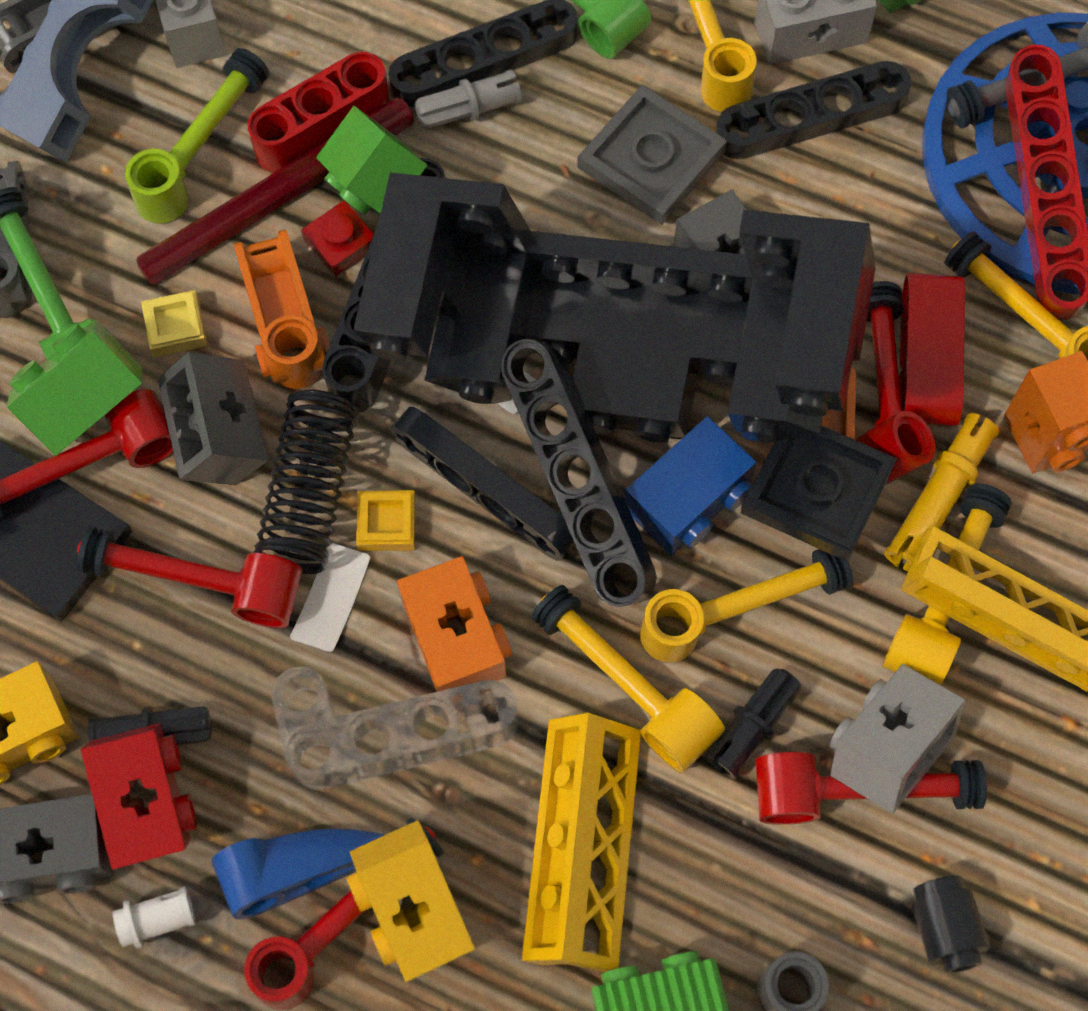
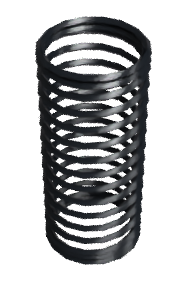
M311 389L293 392L287 398V411L283 415L285 422L281 426L282 434L278 438L280 445L275 450L277 457L273 461L275 469L270 474L272 481L268 485L270 493L265 497L267 505L262 510L265 517L260 521L262 529L257 533L259 541L254 546L255 550L253 551V553H265L263 552L264 550H272L290 558L319 562L315 564L296 563L303 569L302 574L321 573L327 568L330 555L326 548L332 544L329 536L335 532L331 524L337 520L334 512L340 508L336 500L342 496L339 488L345 484L341 476L347 473L344 464L350 460L347 452L352 449L349 441L354 438L352 429L357 426L356 421L359 415L358 408L350 400L327 391ZM298 400L323 401L347 410L352 416L342 410L329 406L315 404L296 406L293 402ZM304 410H322L345 418L323 417ZM302 422L313 428H298L292 423ZM333 432H347L349 436L344 438ZM299 433L313 440H296L290 435ZM314 434H319V435H323V436H328V437H331V438L322 437V436H317V435H314ZM286 437L289 441L284 443ZM328 443H344L346 448L340 449ZM297 445L312 452H295L289 449L288 446ZM284 449L287 453L282 454L281 451ZM326 455H342L344 460L338 461ZM295 457L299 460L320 466H338L339 468H341L342 471L336 473L329 469L315 465L298 463L293 464L287 461L285 458ZM282 461L285 465L279 467V462ZM293 469L310 476L335 478L339 483L331 484L321 479L306 476H291L283 470ZM279 473L282 477L277 478L276 474ZM291 481L309 488L333 490L337 495L329 496L309 489L289 488L281 482ZM276 484L280 489L274 490L273 487ZM289 493L303 499L330 502L334 507L326 508L315 503L287 500L278 494ZM275 497L278 501L271 502V498ZM287 505L302 511L328 514L332 519L323 520L302 513L285 512L276 506ZM271 508L276 513L269 515L268 510ZM285 517L300 523L323 525L329 531L320 532L303 526L287 525L273 518ZM267 520H268V521H270L273 525L266 527V524H265V523H266ZM271 530H285L298 535L320 537L327 543L316 544L308 540L282 537ZM266 532L270 537L264 539L263 534Z

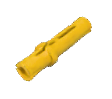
M975 413L968 414L949 449L939 452L933 465L935 472L892 543L884 551L885 557L895 566L899 567L902 559H904L906 563L903 566V570H909L926 530L932 526L940 529L964 488H968L971 484L975 483L979 476L977 466L992 441L997 438L1000 432L996 424L990 419L985 418L979 428L977 423L981 415Z

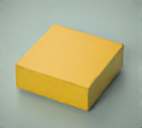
M414 490L357 491L356 546L358 551L415 550L416 496Z

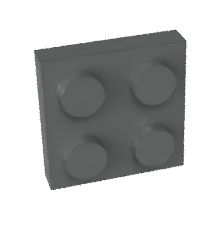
M642 84L578 155L577 168L663 225L726 152L727 140Z

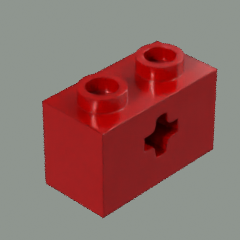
M161 722L92 740L80 749L112 870L186 850L191 840L190 831L198 829L197 817L191 796L189 794L180 796L174 772L182 770L180 751L174 735L164 736ZM137 779H141L145 789L155 788L157 791L148 807H145L142 798L136 797L131 799L129 795L130 791L137 784Z

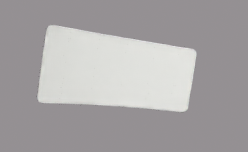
M335 543L326 548L330 555L327 568L323 572L317 573L304 607L290 635L291 640L328 652L334 650L370 561L368 554Z

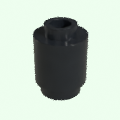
M959 875L936 878L916 886L913 892L917 902L912 905V909L929 964L934 966L943 965L946 974L959 973L982 965L980 954L988 951L991 947L972 889L964 888L961 876Z

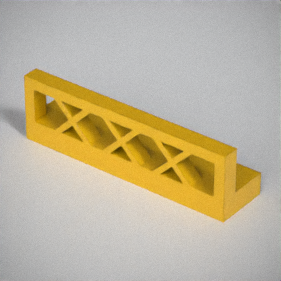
M932 526L927 529L900 590L1088 692V641L1080 638L1088 635V610L937 527ZM938 548L953 556L958 570L932 557L935 549ZM973 568L982 573L975 575ZM991 578L1005 585L1009 598L980 582ZM1024 596L1033 601L1026 603ZM1040 606L1050 609L1056 613L1060 626L1036 614L1031 609ZM1075 624L1083 627L1084 629L1078 631Z
M591 713L549 720L521 961L538 965L570 964L601 972L618 969L641 737L639 729ZM604 736L619 741L617 766L611 771L603 757ZM603 795H605L612 808L611 825L605 831L596 816L598 800ZM598 855L606 868L605 885L599 891H597L590 878L591 863ZM592 917L600 930L598 954L583 951L585 924Z

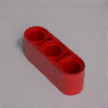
M369 52L350 54L252 112L248 119L247 129L258 164L264 170L274 173L330 139L353 106L369 115L390 102L386 69L382 60ZM363 85H370L366 88H358ZM318 111H327L322 114H313ZM273 137H282L276 141H268Z
M907 272L902 288L904 311L900 316L899 382L902 411H911L919 415L927 425L957 427L961 419L964 400V277Z

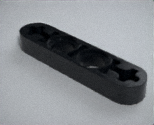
M544 0L403 54L396 58L389 68L388 75L392 96L394 99L402 98L409 107H415V102L419 98L459 87L460 80L467 79L472 83L505 73L508 70L514 71L565 51L577 39L578 15L576 9L565 0ZM554 20L556 25H563V29L556 31L552 25L546 26V22ZM529 28L532 29L533 37L537 35L536 41H531V34ZM505 35L515 36L522 42V45L512 52L500 51L493 44L498 38ZM459 53L468 54L475 60L470 68L461 71L450 68L446 62L451 56ZM431 65H438L440 78H436L435 69L431 70ZM413 75L416 80H421V84L412 86L409 80L405 81L404 77Z
M882 61L732 105L724 109L719 115L715 133L727 140L725 156L737 160L750 158L899 112L906 104L912 83L911 77L905 67L896 62ZM883 82L887 89L895 88L894 94H888L885 88L876 89L877 84ZM830 94H840L848 98L851 107L842 112L832 111L826 107L823 99ZM864 96H868L866 103L863 102ZM781 109H794L802 116L803 121L796 126L788 127L777 122L774 114ZM759 117H763L762 124H758ZM738 126L741 132L748 131V137L740 138L737 132L730 133L731 127Z
M413 406L408 407L391 426L390 431L392 435L408 452L548 557L561 561L575 545L565 519L560 513L421 410Z

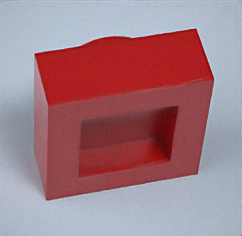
M345 200L301 229L303 240L335 277L366 256L374 233Z

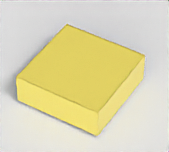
M195 290L141 301L149 348L154 358L208 346L199 298Z

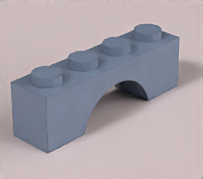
M51 0L48 13L34 40L26 47L18 70L8 88L0 95V127L58 159L67 162L91 118L83 106L77 90V69L83 52L97 35L112 26L123 23H142L153 0Z

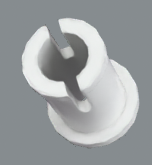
M186 886L179 888L178 891L134 905L131 900L123 901V908L113 911L114 925L122 947L134 944L135 948L138 949L143 947V940L186 926L196 925L193 906Z

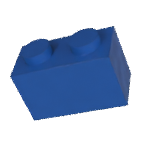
M707 416L625 489V501L634 521L672 556L684 544L691 549L701 542L714 525L710 520L724 507L729 511H733L744 502L752 486L751 482L757 462Z

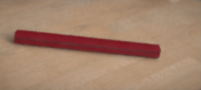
M395 98L368 115L394 135L399 134L414 123L413 113L402 98ZM328 140L140 254L136 262L143 276L151 284L158 283L323 181L329 171L316 157Z

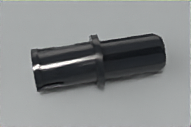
M782 668L773 669L744 707L738 705L733 710L736 717L714 746L704 755L708 762L721 773L727 770L725 773L727 777L735 780L764 739L772 740L775 736L772 728L801 691L802 685L798 679Z
M151 706L143 707L142 713L89 718L88 740L92 741L161 722L164 736L174 735L178 745L200 743L211 739L212 721L208 708L204 706L153 712Z

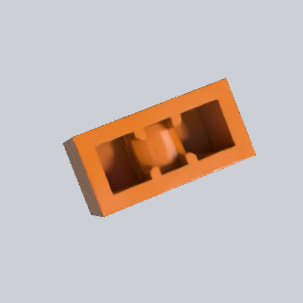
M1083 351L1029 369L1003 416L1032 474L1051 467L1055 473L1063 472L1080 464L1086 458L1085 452L1088 449V360Z
M461 556L396 580L403 606L440 702L506 678L504 659L512 656V650L501 623L492 626L489 623L483 606L491 604V598L480 571L470 574L465 560ZM458 618L460 624L466 627V633L456 637L454 630L449 628L448 622Z

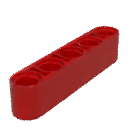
M1032 44L1022 48L1015 54L1007 75L1005 92L1037 300L1059 320H1068L1082 312L1088 303V231L1062 65L1058 55L1051 48ZM1027 69H1035L1045 76L1047 82L1039 86H1030L1021 80L1019 73ZM1035 121L1046 122L1053 128L1055 135L1048 139H1038L1029 133L1027 125ZM1043 173H1051L1061 180L1063 189L1056 193H1047L1037 186L1035 178ZM1050 226H1060L1070 234L1071 244L1064 247H1055L1046 241L1043 230ZM1059 279H1068L1078 286L1080 298L1074 301L1058 299L1051 288L1052 283Z

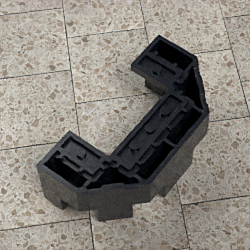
M390 172L354 331L371 348V353L377 357L392 361H405L407 354L428 357L435 321L438 316L424 381L458 392L462 399L479 404H496L512 400L501 370L502 356L507 347L515 341L522 339L536 340L548 344L559 351L566 364H571L573 358L576 359L572 379L595 432L599 435L614 434V429L636 431L635 435L638 438L650 442L666 443L669 441L670 436L683 438L687 435L698 374L704 375L703 378L708 382L732 386L728 416L734 430L741 432L742 437L752 441L771 443L777 440L820 434L822 418L827 414V410L844 412L852 362L860 360L876 270L870 224L866 222L743 210L739 235L745 254L531 231L504 184Z

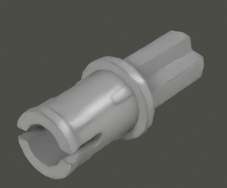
M512 70L472 83L467 79L460 80L459 87L419 98L415 102L417 118L426 129L467 117L471 121H476L481 113L521 103L522 97L519 82L512 84V81L516 80V75Z

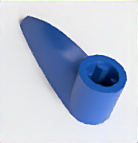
M320 829L283 835L264 841L261 838H251L224 848L212 858L211 863L232 917L236 920H242L279 907L356 872L349 851L386 834L353 829Z

